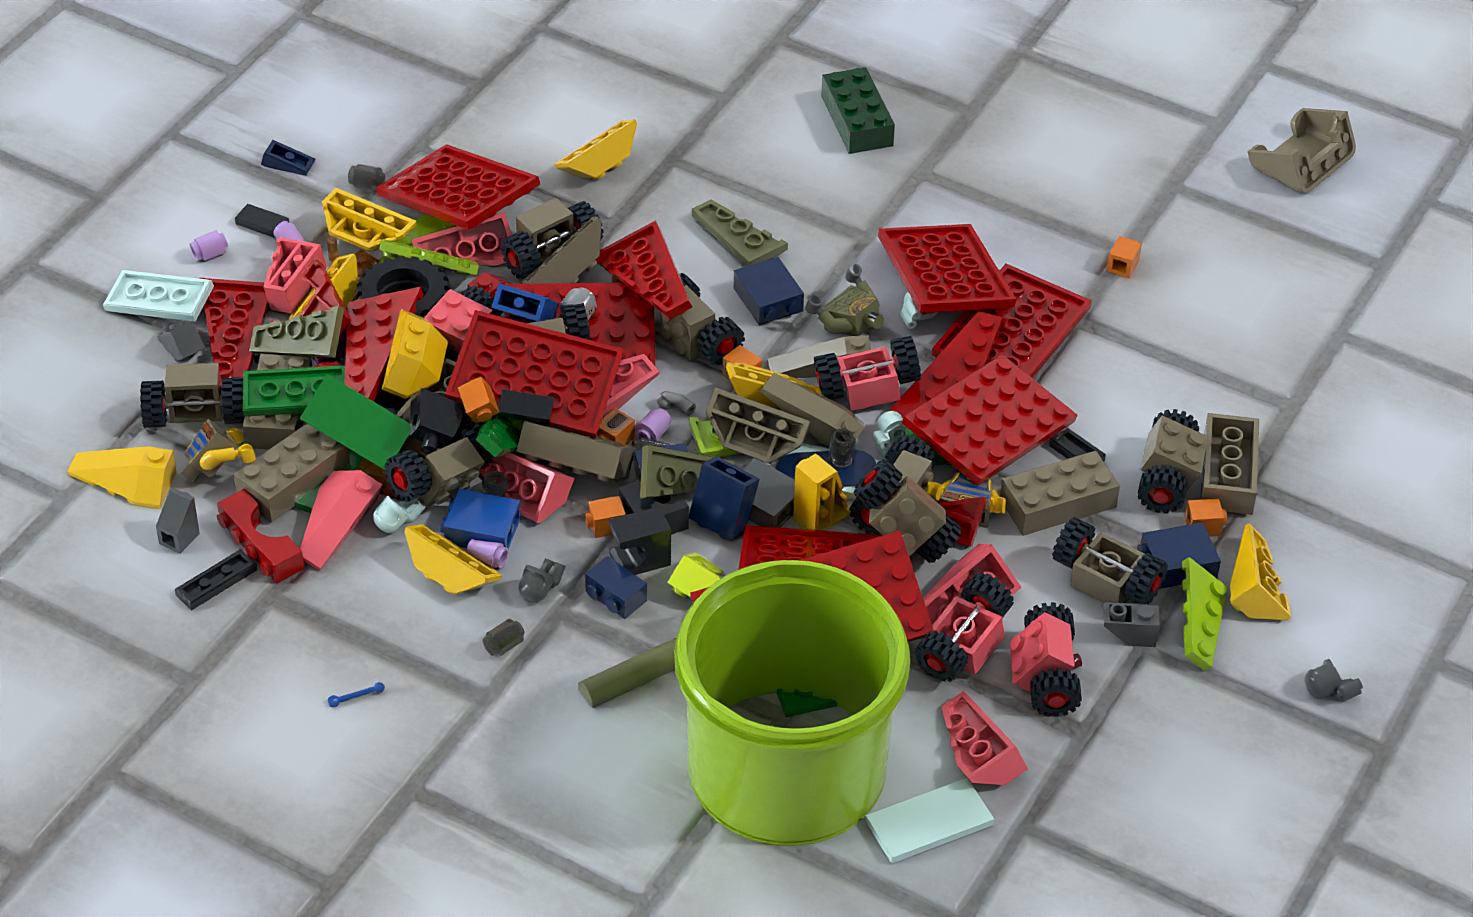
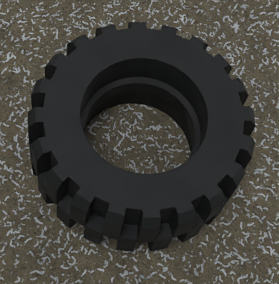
M398 256V259L388 258L384 259L383 263L377 262L372 265L371 270L367 269L358 280L357 289L355 290L356 300L421 287L424 295L415 305L417 309L415 315L423 318L451 289L449 279L442 269L437 265L432 266V263L426 259L421 261L418 257L413 256L411 258Z

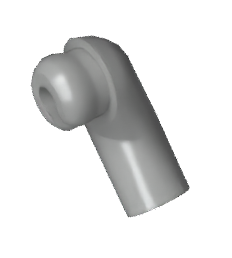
M664 391L661 393V397L657 399V403L663 408L668 409L670 404L673 403L687 415H691L696 409V405L682 394Z

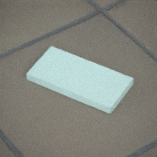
M122 270L103 306L105 311L195 322L214 285L212 280Z
M964 778L866 815L865 822L887 858L893 864L993 826L994 818L969 779Z

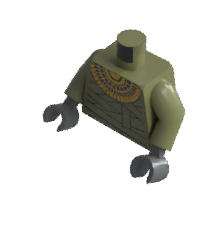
M858 264L853 266L854 273L847 268L845 274L846 280L850 283H855L856 286L850 285L822 308L823 300L816 294L812 295L811 300H808L806 303V311L810 314H817L818 319L824 324V329L830 330L832 333L860 336L870 327L879 329L883 325L884 317L879 312V301L867 282L861 280L862 268Z

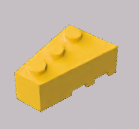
M816 453L807 459H803L796 465L793 521L803 529L826 531L848 517L851 511H849L850 507L847 505L848 498L842 492L843 485L838 472Z

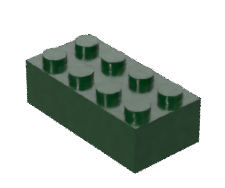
M855 68L822 74L821 97L848 153L852 154L892 147L894 144L895 124L867 68Z

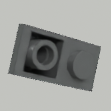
M183 320L162 328L164 333L157 336L159 342L176 361L205 349L193 321L186 324Z
M172 487L168 492L157 521L156 530L159 544L180 554L200 534L194 497L187 492H182Z
M1104 602V627L1128 646L1156 647L1160 626L1159 605Z

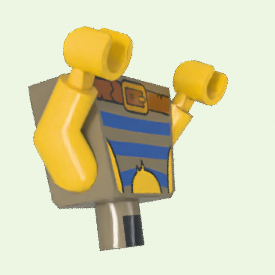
M207 419L184 453L189 464L181 474L194 483L202 472L208 477H212L224 462L235 461L236 457H241L245 464L255 461V452L250 444H243L236 450V444L244 441L241 430L233 427L225 431Z
M957 472L952 479H948L942 484L936 482H928L925 492L933 499L941 500L940 502L982 496L988 497L979 526L988 528L990 512L1005 514L1006 499L1000 497L998 491L992 488L993 481L991 479L977 486L963 473Z

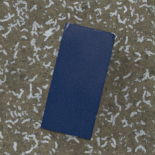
M272 139L263 154L261 165L307 176L316 159Z

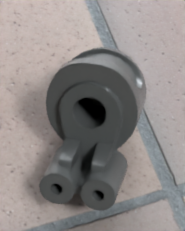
M546 558L540 569L526 565L519 583L520 594L529 601L539 602L544 600L550 588H555V586L559 585L566 566Z
M1330 659L1324 660L1322 666L1310 669L1305 675L1307 690L1317 698L1337 693L1335 695L1336 700L1345 702L1362 694L1361 689H1363V685L1360 679L1353 680L1350 678L1342 680Z

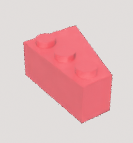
M278 237L276 252H273L272 267H269L264 290L270 310L292 314L312 287L301 276L313 258L321 261L325 269L327 266L320 244Z

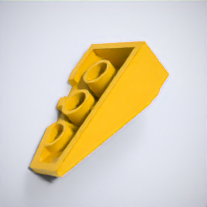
M149 446L77 452L68 469V475L92 486L99 485L107 489V492L114 496L116 494L127 498V502L133 505L161 509L177 472L173 450Z
M1250 523L1244 527L1230 583V602L1237 611H1242L1248 618L1288 620L1291 618L1289 600L1285 593L1281 594L1278 585L1282 582L1280 576L1275 573L1271 566L1274 560L1266 539Z

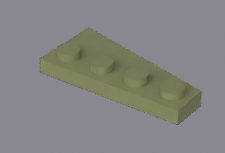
M713 200L692 208V217L745 266L768 260L788 250V243L782 239L777 241L772 238V233L754 228L752 222L735 217L733 211Z
M334 306L331 307V310H318L312 312L311 315H298L291 317V320H279L255 326L249 351L255 354L335 358L344 308Z
M651 445L643 446L640 499L694 493L702 463L714 457ZM725 460L735 465V461Z

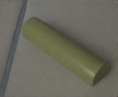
M676 638L578 683L579 692L589 705L594 708L675 670L674 651Z

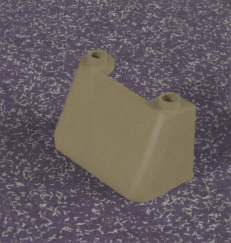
M1302 108L1293 116L1290 122L1293 136L1274 151H1267L1264 145H1255L1247 151L1250 163L1254 168L1296 192L1308 193L1353 157L1356 144L1348 111Z

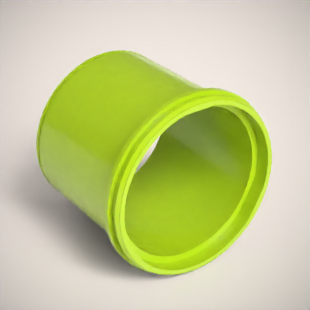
M779 560L759 563L739 569L715 582L701 594L688 610L679 628L674 651L677 681L687 700L688 771L696 797L704 809L725 828L747 839L761 843L782 846L807 845L831 839L848 831L866 817L881 795L886 778L893 710L901 700L908 682L910 670L909 644L897 614L880 593L860 578L836 567L810 561ZM777 689H783L784 692H794V689H798L801 692H813V696L825 700L833 699L838 703V706L848 711L852 716L819 727L780 728L747 720L730 710L729 707L755 696L777 693Z

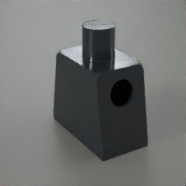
M423 388L418 391L410 404V436L422 441L421 451L423 453L431 454L437 451V448L442 449L451 442L466 411L464 405Z

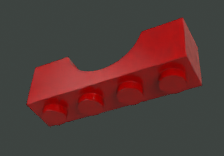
M245 489L217 502L219 512L217 520L223 529L227 528L236 544H241L245 548L247 555L259 563L265 576H270L278 584L304 570L302 551L288 535L269 537L255 530L261 523L259 504Z

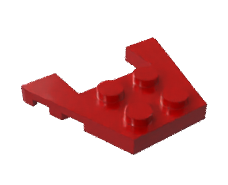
M313 258L301 277L313 286L316 292L300 316L311 315L314 311L331 310V307L341 306L344 308L340 330L341 335L351 318L321 261ZM312 357V358H315V359H318V360L323 361L325 357Z

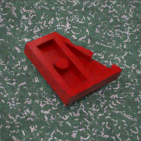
M982 496L938 503L946 510V514L961 527V534L956 542L973 546L988 497Z

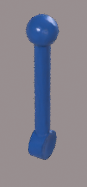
M377 682L373 687L340 697L332 695L328 698V704L330 707H337L340 702L375 691L381 693L384 691L385 686L382 682Z

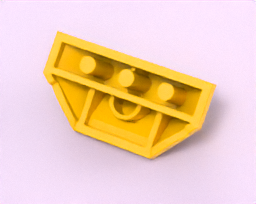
M636 119L618 122L610 129L554 163L555 168L581 178H593V180L605 176V171L622 165V160L630 156L637 127Z
M335 188L322 201L329 235L367 251L378 250L381 238L394 242L403 239L417 225L416 220L338 188Z
M354 253L337 257L332 262L330 268L326 270L346 309L348 308V302H352L356 296L355 290L358 283L357 258ZM313 286L290 315L289 320H291V317L301 314L316 292Z
M401 309L382 390L406 399L418 393L421 388L427 389L440 381L448 341L425 318Z
M728 362L726 365L730 381L738 396L780 411L783 410L760 392L773 373L822 395L818 386L808 385L802 380L744 363Z
M423 524L406 526L404 532L415 568L423 572L425 578L436 581L444 586L445 591L451 594H459L501 579L502 575L495 569L467 554V551L440 534L431 531L427 526Z

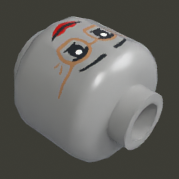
M586 288L570 290L560 303V311L564 321L563 307L581 303L585 305L589 320L597 308L594 294Z

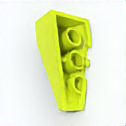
M694 552L683 555L667 583L672 585V591L681 597L686 598L687 595L691 597L690 592L710 587L723 578L724 570Z

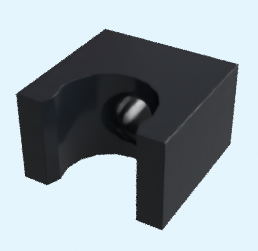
M641 480L619 487V496L626 515L660 506L671 528V535L689 529V506L685 500H680L673 504H662L669 502L671 495L640 499Z
M660 506L609 519V527L618 546L610 549L611 559L634 575L671 566V528Z

